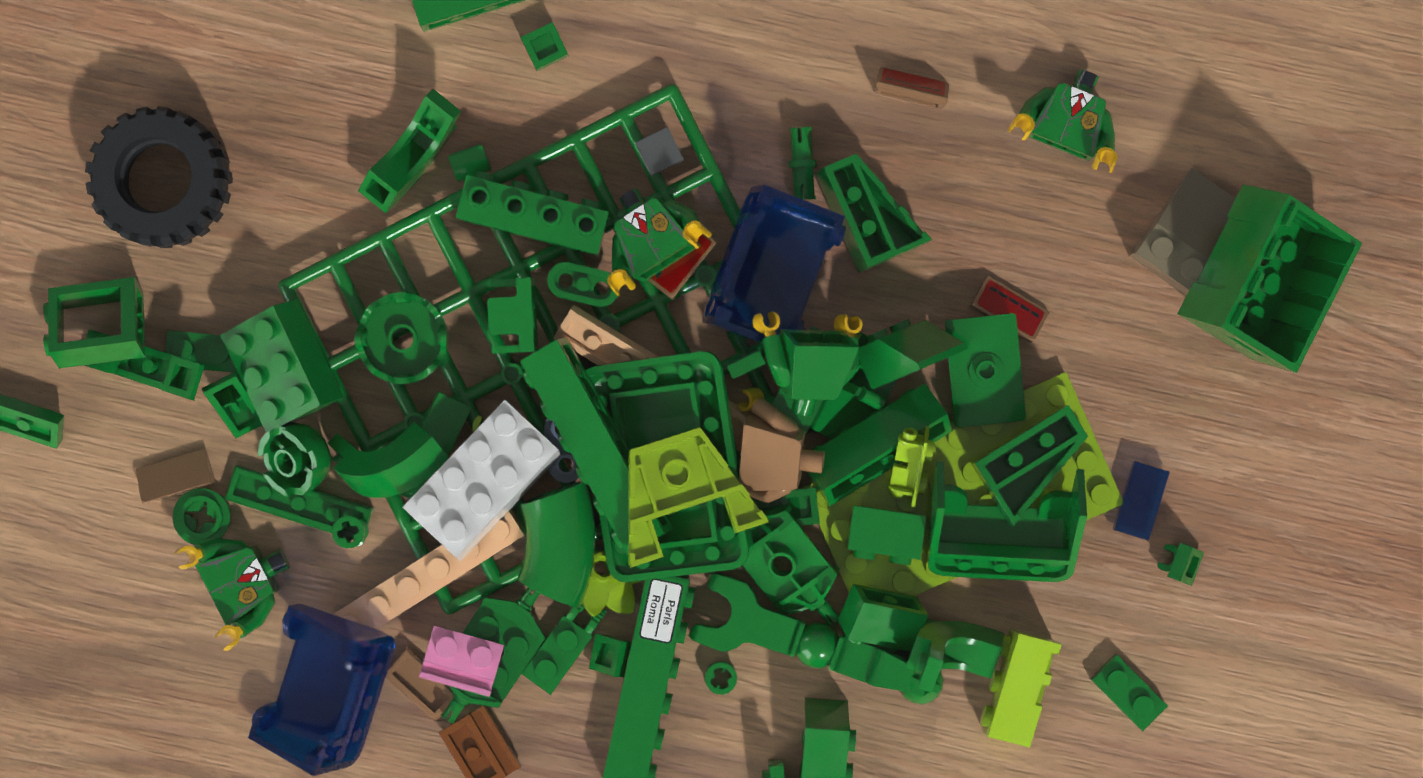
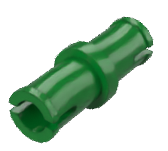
M812 127L789 128L792 160L788 161V168H792L793 200L816 199L813 167H817V159H813Z

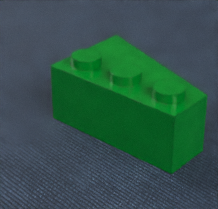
M857 154L825 166L815 174L858 273L919 248L932 240L909 217V212L903 206H900L886 191V186Z
M1067 405L971 465L1009 526H1014L1057 472L1062 469L1086 440L1088 435L1070 406Z
M805 698L804 732H802L803 746L799 778H852L853 763H847L848 751L855 752L856 730L850 729L848 701Z

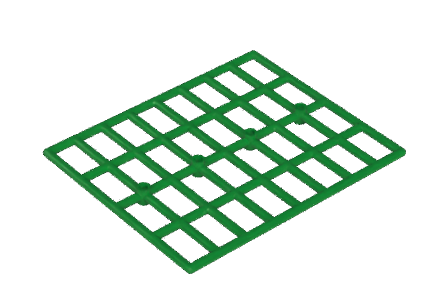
M668 84L492 173V175L498 176L496 183L505 184L525 174L529 184L533 185V192L546 195L548 188L537 167L573 149L598 201L604 204L603 210L609 212L605 234L612 230L615 232V222L626 216L627 212L624 208L619 210L586 142L621 125L655 192L643 198L644 201L647 202L655 197L663 201H675V198L710 181L744 248L710 266L704 259L695 270V273L691 275L673 298L675 300L699 287L704 288L736 354L720 361L723 374L729 373L726 365L758 350L764 356L765 351L762 340L748 346L716 282V278L751 262L776 313L780 317L784 329L801 330L676 84ZM667 101L673 107L703 167L669 186L661 172L653 176L650 175L635 145L636 142L644 138L634 120L635 117ZM462 188L282 279L278 284V288L285 302L298 299L344 398L336 402L361 451L369 452L381 449L393 442L413 422L421 426L428 409L422 412L417 410L405 384H395L387 381L405 419L370 437L337 372V369L360 358L355 344L330 357L295 289L331 271L359 325L366 308L344 264L379 247L401 291L420 296L392 240L428 223L462 289L433 305L444 316L469 303L490 346H506L501 335L489 334L488 309L481 296L497 288H489L488 280L532 278L531 271L564 254L569 263L587 267L580 251L552 244L523 259L510 233L492 229L510 266L474 283L441 218V215L459 206ZM648 280L645 282L639 281L647 298L613 315L608 306L597 307L591 305L598 320L621 333L620 327L654 310L675 353L691 352L667 303L673 300ZM535 284L537 320L549 343L556 340L553 337L558 331V327ZM596 284L594 288L595 293L599 296H602ZM407 328L396 330L393 335V341L411 331ZM447 349L444 360L439 366L454 393L452 398L472 407L467 417L472 430L475 418L478 415L481 416L474 401L509 384L528 421L545 436V421L523 380L522 369L524 367L521 362L515 363L510 353H494L502 368L501 372L467 388ZM760 367L747 372L753 387L759 388L763 392L765 399L768 394L774 396ZM809 427V429H808V431H807L806 434H808V433H810V432H812V431H814V430ZM741 450L739 452L737 451L739 468L741 460ZM564 458L561 459L559 463L561 470L570 471ZM575 481L569 483L560 482L561 486H565L574 483ZM401 495L385 497L416 559L418 560L428 554L429 550L418 531L424 527L402 508L405 503ZM521 497L512 509L525 530L524 517L520 504L525 501ZM595 521V541L603 538L601 523L597 524ZM491 556L480 563L488 579L487 581L455 597H452L447 586L442 587L434 592L444 613L451 615L519 581L517 577L522 563L501 573Z

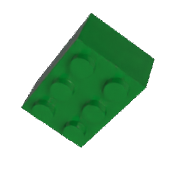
M298 299L273 305L220 335L266 432L272 429L275 430L277 427L288 423H296L344 398Z

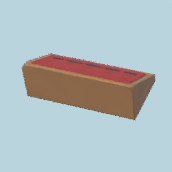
M881 67L878 72L874 92L875 94L942 109L947 104L949 84L944 81Z
M702 234L698 238L701 244L699 248L654 275L648 281L673 300L717 244V241L712 237L708 238Z
M988 275L969 307L984 316L1014 313L1017 319L1018 336L1030 343L1036 339L1049 314V311Z

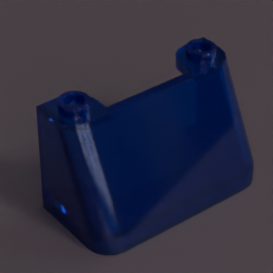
M767 185L753 186L749 190L741 208L708 298L702 322L763 344L762 339L765 338V334L756 331L753 326V317L758 313L762 314L763 322L767 327L770 324L768 312L773 311L779 315L780 325L775 330L776 335H780L781 329L808 330L804 328V320L801 318L825 252L831 250L833 245L838 247L843 240L846 226L842 224L845 216Z
M305 604L289 605L282 620L283 634L295 640L277 701L261 706L255 711L248 738L312 776L347 768L356 762L363 750L394 653L395 639L381 630Z

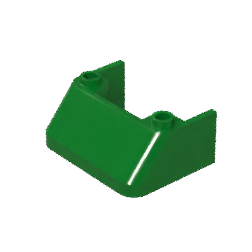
M936 461L930 503L929 570L936 575L950 577L1061 582L1069 579L1075 570L1087 519L1084 469L1076 470L1072 492L1056 490L1046 494L1041 498L1038 509L1028 508L1014 526H1009L998 506L967 505V493L962 488L951 484L944 485V462Z

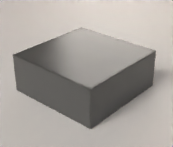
M668 127L635 143L651 176L684 161Z

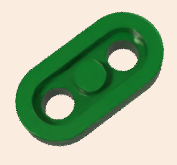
M562 262L552 267L547 277L550 291L559 298L597 307H605L611 305L618 297L607 283L611 273L604 270ZM563 274H570L573 278V283L568 288L562 287L559 283V279ZM598 282H605L608 285L606 295L599 296L595 293L594 288Z

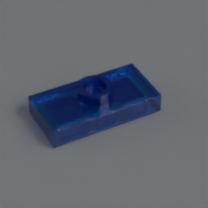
M1133 461L1122 496L1123 500L1121 506H1119L1112 530L1149 541L1170 473L1169 471Z

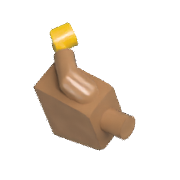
M755 387L742 391L748 395L749 401L739 402L738 405L741 411L752 410L753 413L748 415L743 427L739 483L743 484L750 497L770 503L797 489L802 471L822 473L825 452L804 449L806 431L798 428L795 421L766 401L763 392Z

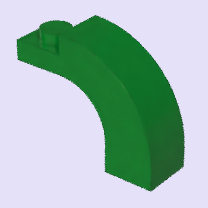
M432 89L425 95L402 136L369 169L358 192L383 212L387 213L412 188L438 156L456 129L455 122L462 111L436 90Z
M415 422L393 442L375 451H359L338 433L327 443L336 453L332 459L337 465L333 469L353 491L362 496L372 498L394 496L418 486L435 474L450 458L434 438Z
M960 621L929 623L919 630L906 668L920 674L918 688L931 693L942 669L964 670L991 679L1003 649L1004 633L981 625Z

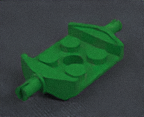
M789 504L759 509L766 515L768 523L747 529L749 557L742 566L781 614H794L807 609L811 611L816 609L827 625H832V623L838 620L840 615L829 604L826 595L835 581L840 568L837 564L832 567L790 514L792 508ZM777 556L787 557L791 561L793 568L788 571H781L775 567L773 559Z
M527 587L520 600L510 601L491 597L484 598L462 634L487 641H496L504 645V653L498 665L490 697L450 686L454 693L452 695L454 698H452L441 714L444 719L453 710L448 721L454 724V721L465 705L469 703L496 708L500 707L546 638L543 630L531 613L533 609L531 606L540 593L534 591L531 594L533 590Z

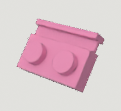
M434 626L419 678L490 697L504 645Z

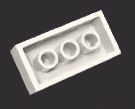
M504 400L402 508L461 562L552 466L561 454L559 449Z

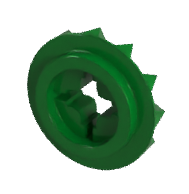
M193 489L183 494L176 502L172 516L173 525L178 535L192 545L223 538L231 525V509L228 507L224 497L212 489ZM207 502V514L216 519V522H205L199 529V532H197L199 528L198 519L188 514V512L201 511Z

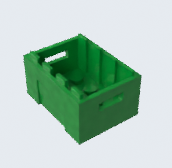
M1243 184L1227 215L1229 219L1197 282H1193L1177 314L1248 358L1297 374L1362 242L1290 194Z

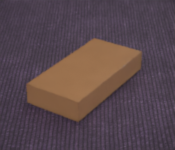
M406 647L382 675L436 723L452 698H454L452 696L454 693L448 685L419 678L424 661L409 647Z

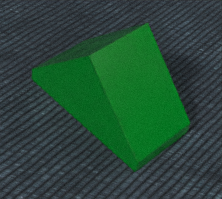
M233 372L202 388L204 395L236 439L262 426L238 372Z

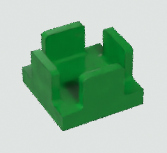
M526 277L488 280L489 288L516 287L517 294L514 297H498L487 300L489 334H517L519 336L518 345L491 346V354L536 352L538 350L535 279Z

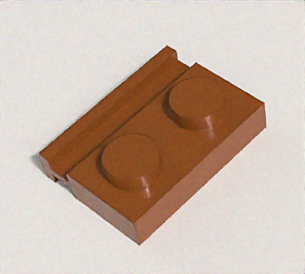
M480 706L478 709L457 720L454 724L439 731V735L465 778H504L522 766L486 706Z

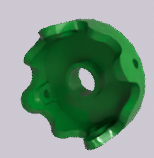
M396 292L374 301L366 308L355 331L354 340L362 362L373 375L390 383L408 384L427 378L436 371L447 352L449 336L442 314L432 303L411 293ZM400 328H407L413 334V342L407 349H399L393 343V335Z

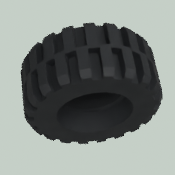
M160 106L157 109H150L148 107L137 108L136 114L124 113L117 117L119 123L114 127L107 125L101 131L104 138L100 144L94 141L90 152L95 153L92 162H86L85 173L90 174L91 182L85 183L87 194L94 198V202L91 205L96 214L104 218L103 223L107 227L119 233L121 237L145 246L172 248L173 245L184 246L192 243V238L196 236L203 237L210 231L208 226L213 221L219 222L223 216V213L220 212L223 204H229L231 194L227 190L228 184L233 183L232 172L228 171L227 164L230 163L227 152L221 148V141L217 136L208 130L205 125L181 111L177 112L168 107ZM158 144L170 145L179 149L187 157L191 167V183L185 197L173 208L162 212H154L142 208L134 201L129 190V173L135 159L144 150Z

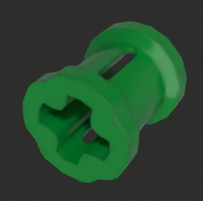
M355 515L343 516L337 519L332 527V538L335 543L346 549L362 545L369 534L366 521ZM347 522H349L350 526H357L359 529V533L354 535L353 542L350 537H343L342 531L347 529Z

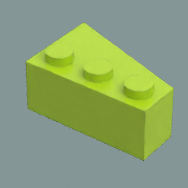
M1010 628L1008 636H1003V649L1000 654L1003 659L1000 671L994 670L989 686V691L994 692L991 706H984L980 726L985 727L984 733L987 737L1030 748L1043 707L1041 701L1045 686L1050 685L1052 673H1049L1053 654L1059 655L1062 644L1051 638Z

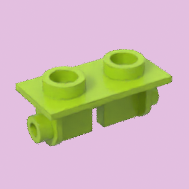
M926 426L924 435H919L918 431L913 428H905L903 433H900L898 436L895 460L908 462V465L894 463L888 487L891 490V495L895 498L901 499L905 495L912 496L911 506L913 507L916 504L917 494H925L928 473L922 472L924 462L931 463L935 441L928 440L930 426Z

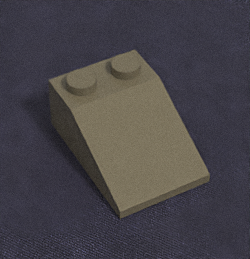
M1191 168L1129 256L1186 296L1193 282H1197L1229 219L1227 215L1236 198Z

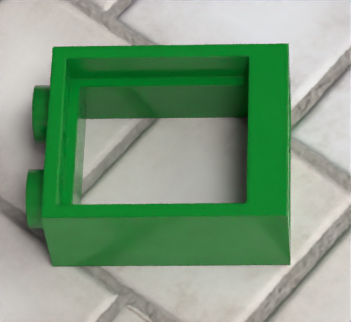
M135 277L48 288V302L43 304V314L48 324V334L44 335L43 344L46 355L53 358L59 369L145 357L144 294ZM121 302V335L64 342V309Z

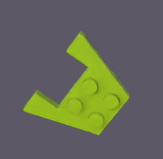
M701 428L629 450L628 563L630 568L664 557L652 523L653 519L723 497L734 533L768 523L766 515L762 510H759L751 499L749 492L743 484L739 483L728 468L726 461Z

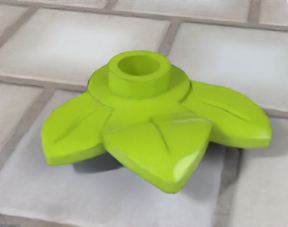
M597 550L594 553L592 573L582 601L583 606L593 617L598 615L605 606L617 613L631 614L634 612L635 595L632 585L640 581L620 582L614 579L607 567L605 550ZM596 563H601L605 566L606 572L604 575H600L595 571Z

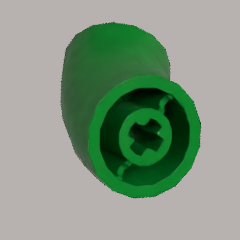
M578 481L548 491L520 504L525 523L526 545L522 567L517 577L519 582L555 601L576 608L581 607L586 594L595 553V521L592 502L587 485L582 481Z

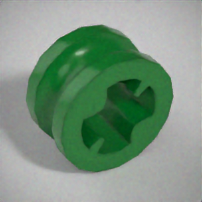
M726 661L712 663L705 672L706 686L715 694L723 695L729 693L737 684L735 668ZM722 668V672L727 669L731 673V676L727 678L728 685L721 688L720 683L715 686L711 682V679L715 677V669Z

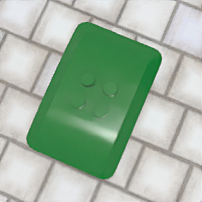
M697 351L599 365L586 370L629 450L701 428L739 481V464L721 362L715 354L709 351ZM723 497L666 515L673 529L658 537L664 557L630 568L628 563V554L624 548L620 549L611 536V529L613 528L607 517L599 514L607 567L613 578L620 582L733 570L741 567L749 557L748 531L744 530L734 533Z

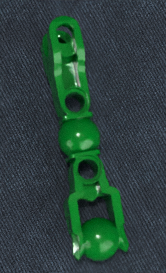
M710 573L708 576V587L728 599L732 607L731 617L726 624L720 627L708 626L702 623L691 627L689 637L697 643L722 652L736 649L744 643H752L794 657L796 653L799 660L810 668L820 669L829 666L831 671L869 685L898 690L906 700L914 704L923 705L932 702L943 689L944 679L941 670L932 693L919 689L920 674L906 668L908 660L897 654L869 643L855 644L848 640L846 635L840 634L838 636L835 630L825 623L815 622L805 625L806 621L766 608L759 603L756 593L750 584L743 580L720 573Z

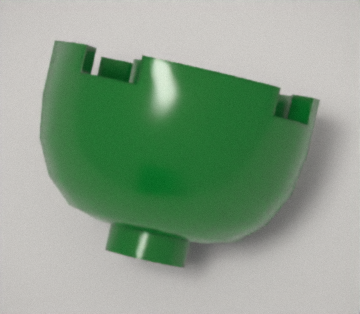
M294 422L275 428V430L272 429L266 432L259 441L258 457L263 455L264 464L267 468V472L263 473L272 488L284 496L292 494L304 495L314 490L322 483L329 472L331 464L330 449L323 436L310 425Z

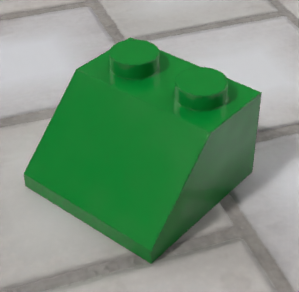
M907 319L889 327L892 334L888 335L885 328L866 336L868 344L859 347V361L871 389H875L960 353L967 348L963 341L927 320L912 325L910 320Z

